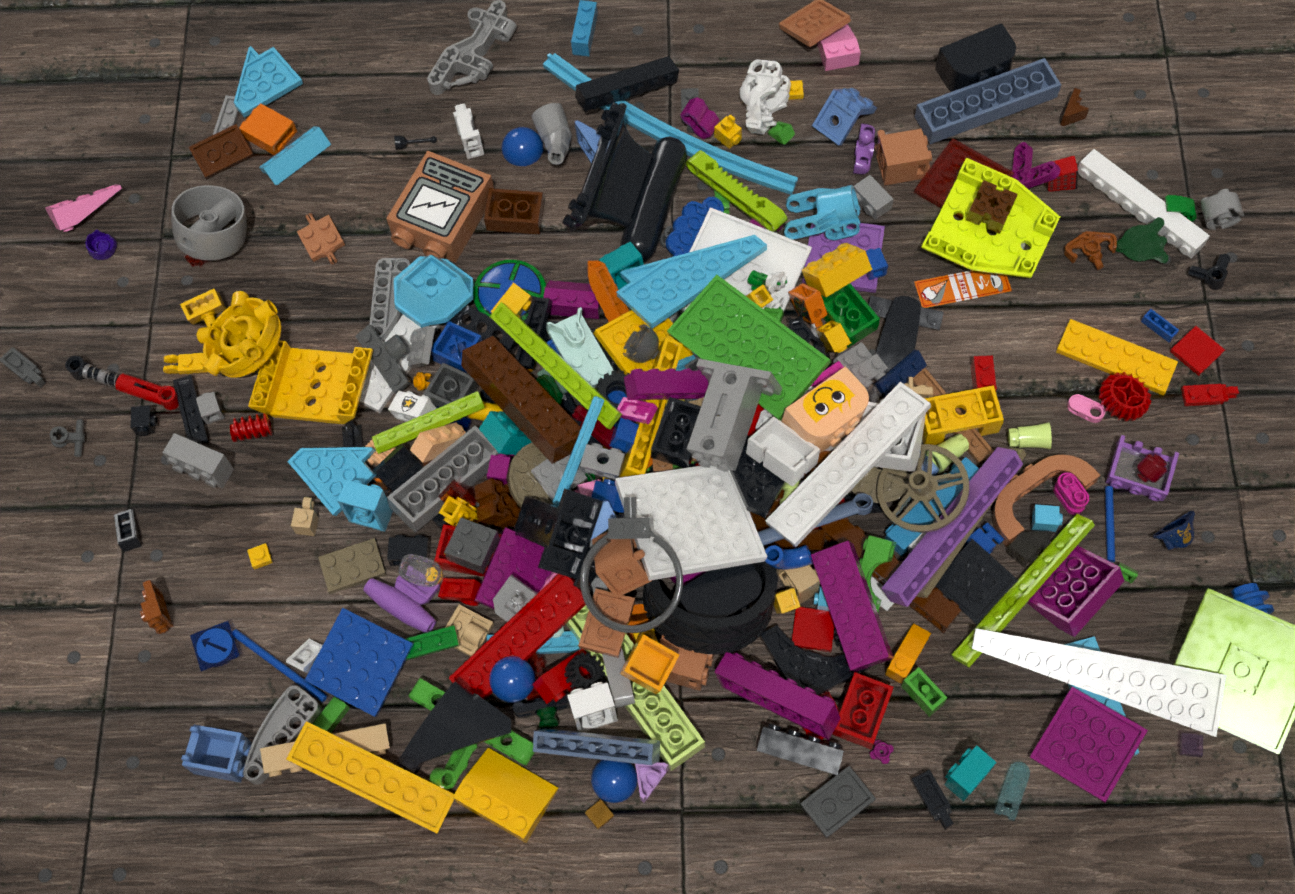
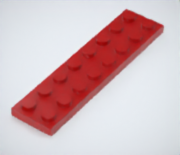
M558 574L449 677L451 682H458L471 693H476L485 700L493 693L489 683V676L496 662L508 656H517L527 661L586 605L581 589L573 585L575 580Z

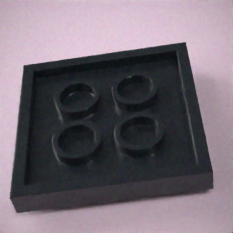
M972 539L954 558L935 587L947 598L956 602L959 609L973 622L979 624L1019 580Z

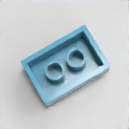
M345 480L337 501L348 521L385 532L393 511L389 508L383 489L377 485H364L359 480Z

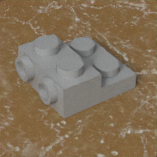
M862 342L833 360L834 363L840 361L843 367L846 366L865 388L873 384L874 379L879 381L886 375L885 371L888 369L876 353L872 356Z
M570 455L553 464L546 459L531 470V473L552 501ZM580 464L570 490L587 479L585 475L587 473L580 470Z

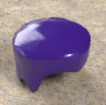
M95 230L87 236L85 245L92 258L106 260L114 254L117 241L111 235Z

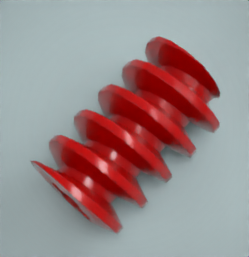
M266 413L263 414V419L260 418L259 414H256L255 420L249 415L248 421L241 417V421L238 423L237 419L233 418V424H230V434L233 442H237L238 438L240 441H244L245 437L251 440L253 435L255 438H259L260 434L263 437H267L268 432L272 436V425Z

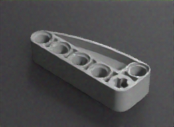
M382 258L376 263L370 325L374 327L377 333H382L380 337L383 342L403 315L395 309L394 278L402 272V269L410 265L409 260L405 258Z
M290 686L285 690L266 716L253 740L243 773L245 778L254 785L262 784L269 777V774H264L260 748L279 745V741L283 737H287L286 743L295 742L305 722L313 724L322 712L321 706L316 700L300 687ZM300 693V697L292 701L293 695ZM301 721L300 727L293 729L294 723ZM259 769L258 776L251 778L252 772Z

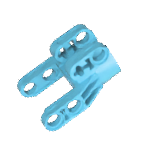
M853 185L837 189L817 188L793 194L787 198V209L792 212L798 213L817 208V215L788 222L784 230L787 238L798 239L825 231L828 239L838 240L859 233L860 220L858 216L861 209ZM808 197H815V198H816V201H815V202H809V201L807 200V198H808ZM792 201L799 202V205L793 207L789 203ZM808 223L815 224V227L809 229L805 225ZM848 224H855L857 227L855 229H848L846 226ZM795 227L798 231L791 233L788 229Z

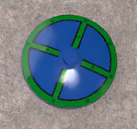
M503 260L490 265L478 276L474 285L473 298L477 310L490 317L492 314L491 310L513 283L532 298H544L546 284L542 274L531 264L520 260ZM529 310L523 311L520 315L523 321L527 318Z

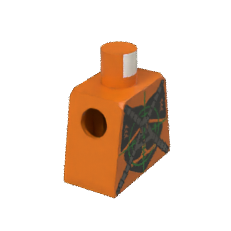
M802 283L788 292L798 315H802L803 320L811 323L814 328L823 325L821 319L827 315V311L819 290Z

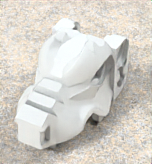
M753 61L749 66L745 81L742 82L740 98L747 107L746 127L750 133L764 135L770 126H775L777 123L773 121L772 113L787 107L786 103L789 99L791 82L787 76L782 75V67L776 61ZM757 66H762V69L759 72H754V69Z

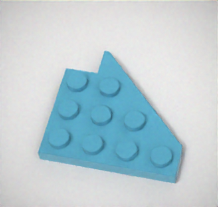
M250 46L234 99V105L245 118L260 103L266 106L302 85V79L274 47L258 55Z
M372 447L300 448L288 461L334 516H337L342 511L337 500L345 480H359L364 485H367L376 476L365 463L376 451Z

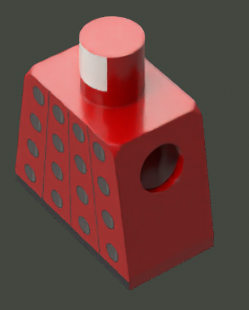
M1075 155L1053 161L1060 167L1061 171L1057 178L1045 182L1048 191L1077 189L1078 168Z

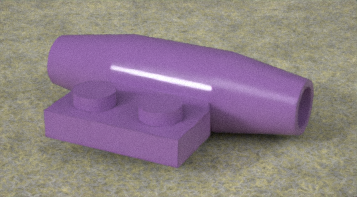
M409 564L396 578L395 587L371 578L365 584L363 591L379 607L404 624L424 633L431 632L436 624V620L421 605L428 603L440 589V585L435 581L429 582L426 575Z

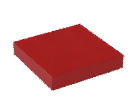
M1197 326L1170 350L1175 357L1198 376L1225 351L1223 347Z
M805 607L796 608L792 635L794 645L798 648L831 652L835 624L830 611Z

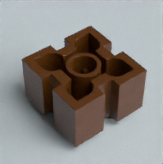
M983 180L966 220L980 225L981 222L988 224L987 229L1000 234L1018 194L1005 188L1003 192L996 190L997 185Z
M491 478L474 486L475 499L480 505L476 508L478 523L485 525L493 524L494 527L503 530L504 528L514 527L521 508L517 507V503L510 493L508 483L502 486L501 481Z

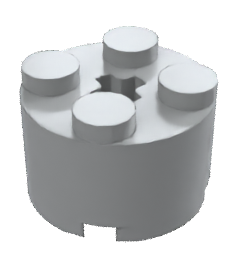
M1222 189L1218 194L1201 200V209L1208 229L1216 230V226H1221L1222 229L1239 223L1241 216L1244 217L1238 194L1229 192V189Z

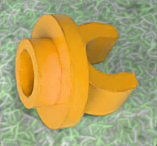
M417 372L413 378L414 387L418 391H423L424 388L427 389L430 382L426 380L430 379L431 374Z

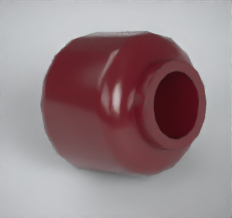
M1156 453L1154 455L1148 454L1137 464L1139 471L1137 475L1144 482L1149 480L1155 483L1167 472V462Z

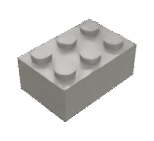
M175 433L162 452L167 458L166 461L173 466V470L181 474L183 472L188 473L192 479L197 481L199 479L204 480L207 485L213 488L217 486L223 489L234 471V468L224 454Z

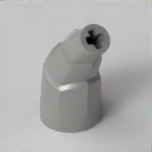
M550 103L538 108L532 114V121L541 140L545 143L548 151V160L552 164L558 165L563 162L567 155L572 134L563 106L559 103Z

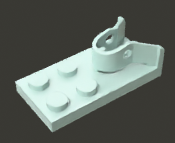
M581 307L578 308L577 314L556 324L546 323V331L560 356L593 387L598 384L600 378L604 379V374L608 373L611 375V371L614 370L584 320Z

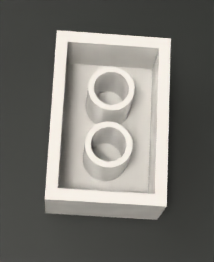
M597 682L592 684L591 688L585 690L578 688L567 695L578 732H586L618 721L608 683Z

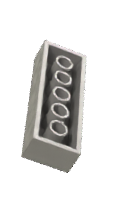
M474 426L387 497L389 508L416 533L438 514L448 496L456 499L487 474L491 455L499 453L483 433Z

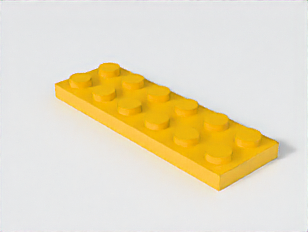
M1070 319L1056 350V353L1108 374L1114 375L1117 372L1121 374L1125 371L1128 376L1132 373L1134 378L1139 377L1140 382H1145L1144 387L1163 396L1167 391L1178 363L1176 360Z

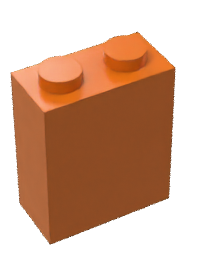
M261 103L257 108L253 109L251 115L239 127L244 139L274 156L285 147L297 132L292 120Z

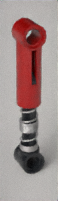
M72 356L65 363L67 371L76 380L93 379L95 382L104 385L115 386L119 392L162 405L167 410H175L179 407L177 392L171 386H161L124 373L115 375L109 370H100L97 366L93 367V365L85 362L80 356Z

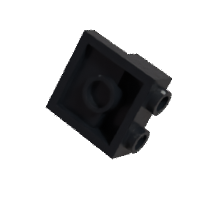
M400 444L372 471L388 490L393 493L423 467Z

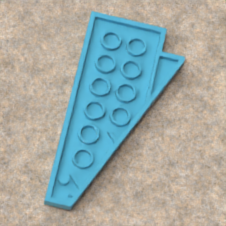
M751 235L623 270L620 272L621 277L628 284L616 292L617 297L653 329L692 302L716 274L722 279L727 278L766 251L767 244L756 235Z

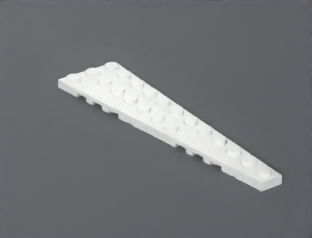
M975 628L972 649L1217 737L1226 675Z

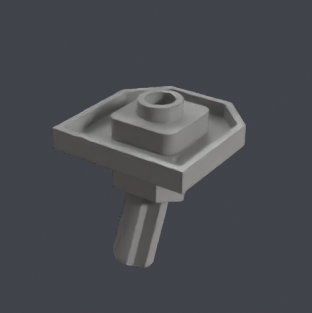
M510 575L493 598L495 614L508 622L537 593L513 575Z

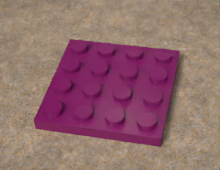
M504 528L474 601L494 609L493 598L510 575H513L538 594L546 578L552 573L538 567L544 547L516 535L515 531Z
M1071 687L1032 752L1030 759L1103 803H1106L1148 730L1076 688Z

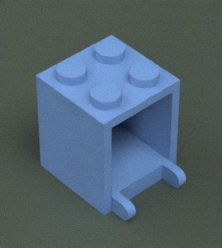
M200 725L191 726V736L186 753L181 758L183 761L182 766L196 775L241 783L242 777H245L243 771L252 742L239 732Z

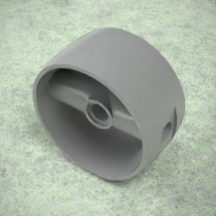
M213 185L197 186L182 192L173 202L171 211L172 233L179 249L188 256L201 260H219L233 255L243 246L247 233L246 212L242 200L231 190ZM199 215V220L190 228L182 225L187 219ZM232 219L236 221L231 227L221 230Z

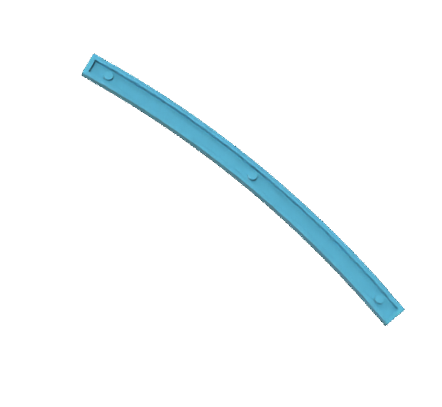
M549 53L547 55L548 59L543 63V67L575 91L577 84L592 80L556 53L553 55ZM625 100L615 102L618 105L624 103L627 106L625 123L656 140L670 136L677 138L685 145L687 155L690 157L699 150H702L716 160L719 168L722 167L723 171L790 195L793 194L798 177L752 162L701 141L658 120ZM612 103L601 106L600 108H602L603 110H609Z

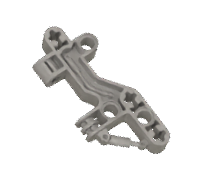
M494 1L487 11L477 7L471 8L468 11L470 27L475 31L471 37L457 42L443 51L427 78L432 94L440 95L446 89H450L451 86H460L470 82L476 83L479 79L485 80L487 78V75L493 68V64L482 56L487 53L495 39L508 42L517 29L516 23L508 19L506 5L503 1ZM457 72L469 75L450 83Z

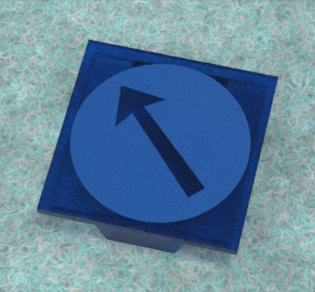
M229 621L190 635L201 672L212 667L217 668L229 663L230 660L240 657Z

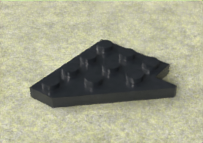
M747 435L736 471L730 470V473L747 511L766 518L786 482L765 468L763 461L758 463L746 454L748 439L750 438Z

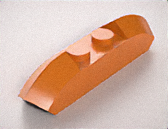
M588 261L587 274L589 283L608 322L629 312L627 305L617 297L616 292L618 288L605 263L601 261Z

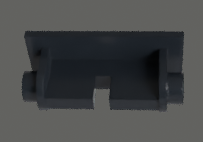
M353 421L347 422L342 427L343 447H363L361 424L355 425Z

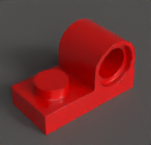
M443 578L438 597L445 600H459L470 606H478L479 602L474 601L481 584L474 579Z

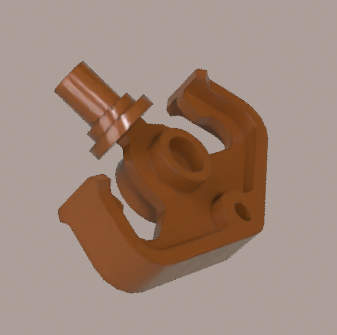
M1085 231L1065 246L1064 255L1072 263H1075L1078 257L1076 253L1072 252V249H1082L1085 255L1090 256L1089 261L1095 264L1097 270H1100L1104 267L1101 261L1103 255L1100 252V244L1108 241L1110 243L1108 246L1109 250L1115 253L1117 238L1112 233Z

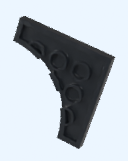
M778 625L763 632L760 636L784 679H792L799 687L803 689L808 687L815 691L818 696L853 678L855 672L850 670L845 655L824 657L810 651L806 652L795 646V643L786 637ZM871 667L859 670L856 673L861 674L869 670Z

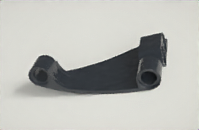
M454 682L412 737L396 766L416 775L426 761L510 734L511 719L478 694H473L458 682Z

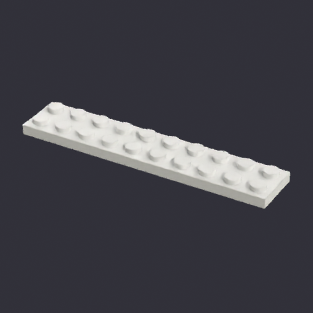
M900 382L765 520L766 524L793 546L797 547L931 408V403Z

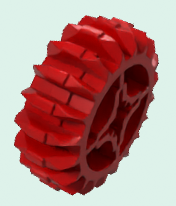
M1125 371L1121 374L1117 372L1114 375L1108 376L1099 389L1100 395L1098 399L1102 400L1101 406L1106 407L1105 412L1110 411L1111 417L1115 415L1118 420L1123 418L1125 422L1129 420L1133 422L1141 418L1148 411L1152 402L1150 400L1151 394L1148 393L1149 388L1144 387L1145 382H1140L1139 377L1134 378L1132 373L1127 376Z

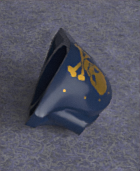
M1189 511L1155 533L1153 538L1162 540L1167 550L1189 546L1194 539L1193 521L1195 512Z

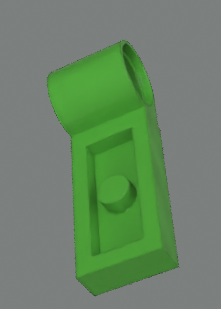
M477 744L454 751L445 768L437 767L431 772V783L445 789L454 787L459 776L466 769L468 760L472 752L475 751Z

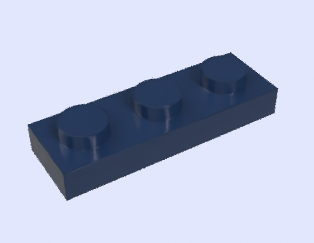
M913 350L875 383L883 398L900 382L903 384L907 383L909 377L914 378L927 366L919 350Z

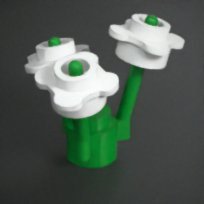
M753 270L749 274L747 283L752 285L751 290L753 291L766 284L768 291L772 293L774 290L779 291L782 287H785L787 276H785L784 271L766 275ZM774 296L772 297L774 300L766 305L770 309H782L783 297L778 298Z

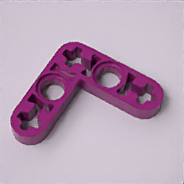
M1025 142L1017 145L1014 151L1012 178L1017 179L1029 189L1058 177L1061 169L1055 162L1049 161L1031 168L1033 148ZM1025 163L1024 167L1019 170L1021 165Z

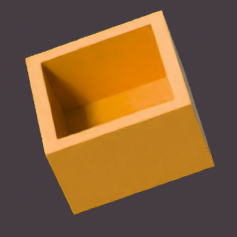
M643 634L638 638L620 674L657 694L661 692L679 654Z

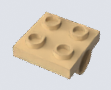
M459 604L446 627L456 626L460 646L455 647V649L471 657L480 649L494 623Z

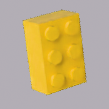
M843 243L834 251L825 253L819 260L808 263L807 267L801 271L808 286L819 290L821 295L828 297L871 271L872 267L865 250L849 243Z

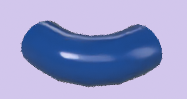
M773 545L765 550L767 554L765 562L775 569L790 570L813 564L807 545L786 550Z

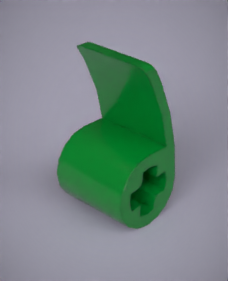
M1177 195L1165 196L1167 212H1179L1191 222L1197 218L1195 201L1193 199Z

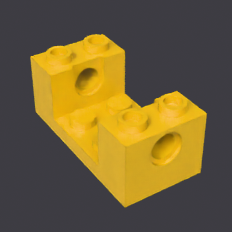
M994 385L924 398L931 403V408L926 412L922 436L923 444H941L948 433L978 428L981 436L999 433L1004 418ZM963 408L966 413L959 415L955 409Z

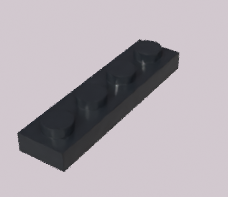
M192 375L173 380L187 439L201 445L208 443L209 439L205 423L196 401L198 395Z

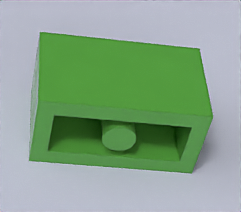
M919 667L905 678L901 685L929 717L942 707L947 700L945 694Z

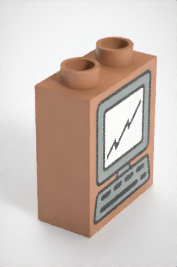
M427 151L386 218L392 234V241L404 249H410L413 245L423 249V253L426 256L433 255L456 263L485 214L489 188L494 189L491 175Z

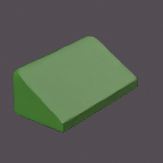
M333 697L314 721L313 725L332 733L350 708L341 700Z

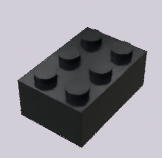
M669 397L651 447V458L682 468L690 467L693 458L687 450V446L701 406Z

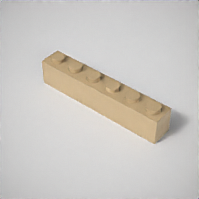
M386 724L333 734L376 756L384 755L386 750L390 749ZM295 742L260 748L264 774H269V777L282 775V771L290 770V773L303 771L302 767L286 760Z

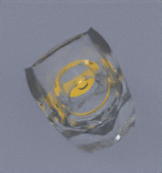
M405 555L398 570L399 575L403 579L422 587H434L440 584L443 579L442 567L435 561L419 555Z

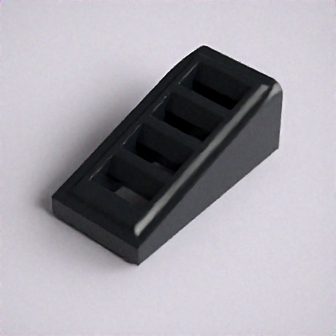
M133 508L114 514L117 542L122 551L126 552L141 547L140 533Z

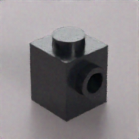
M150 405L131 407L130 428L134 433L139 436L154 434L155 426H158V418Z

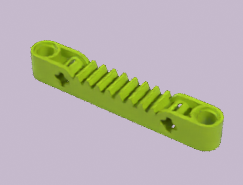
M699 150L686 161V166L690 172L767 230L775 232L787 221V216L781 208L765 197H759L758 194L754 195L753 190L749 191L747 186L743 187L742 182L738 184V179L733 180L732 175L728 176L727 171L723 172V168H719L717 161L702 150Z

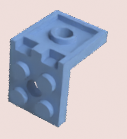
M854 88L833 89L812 126L837 145H842L858 117L865 114H874L877 107L873 105V101L869 98L860 96V92ZM835 115L839 118L838 125H834L832 122Z

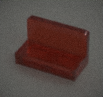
M453 480L438 496L443 502L450 496L455 500L457 497L463 498L473 507L477 504L476 499L456 480Z

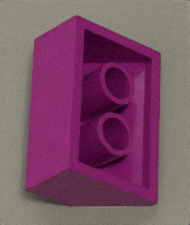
M549 280L544 291V298H550L552 301L549 315L571 317L577 314L578 308L581 307L583 318L599 319L601 306L590 284Z

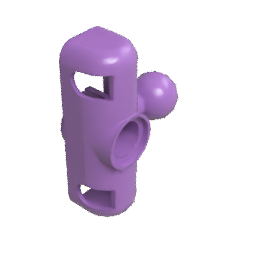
M861 123L859 139L855 147L854 156H856L853 173L866 174L870 170L875 145V128L871 125Z

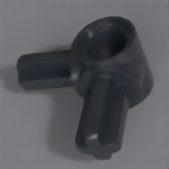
M1221 254L1216 265L1209 268V270L1191 266L1188 275L1205 280L1204 283L1212 290H1219L1224 286L1228 274L1226 269L1231 258L1228 254Z

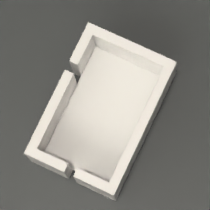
M772 417L748 439L746 450L747 455L758 463L763 461L765 468L792 487L804 477V473L807 474L817 465L820 449L817 446L802 439L794 430L775 417Z

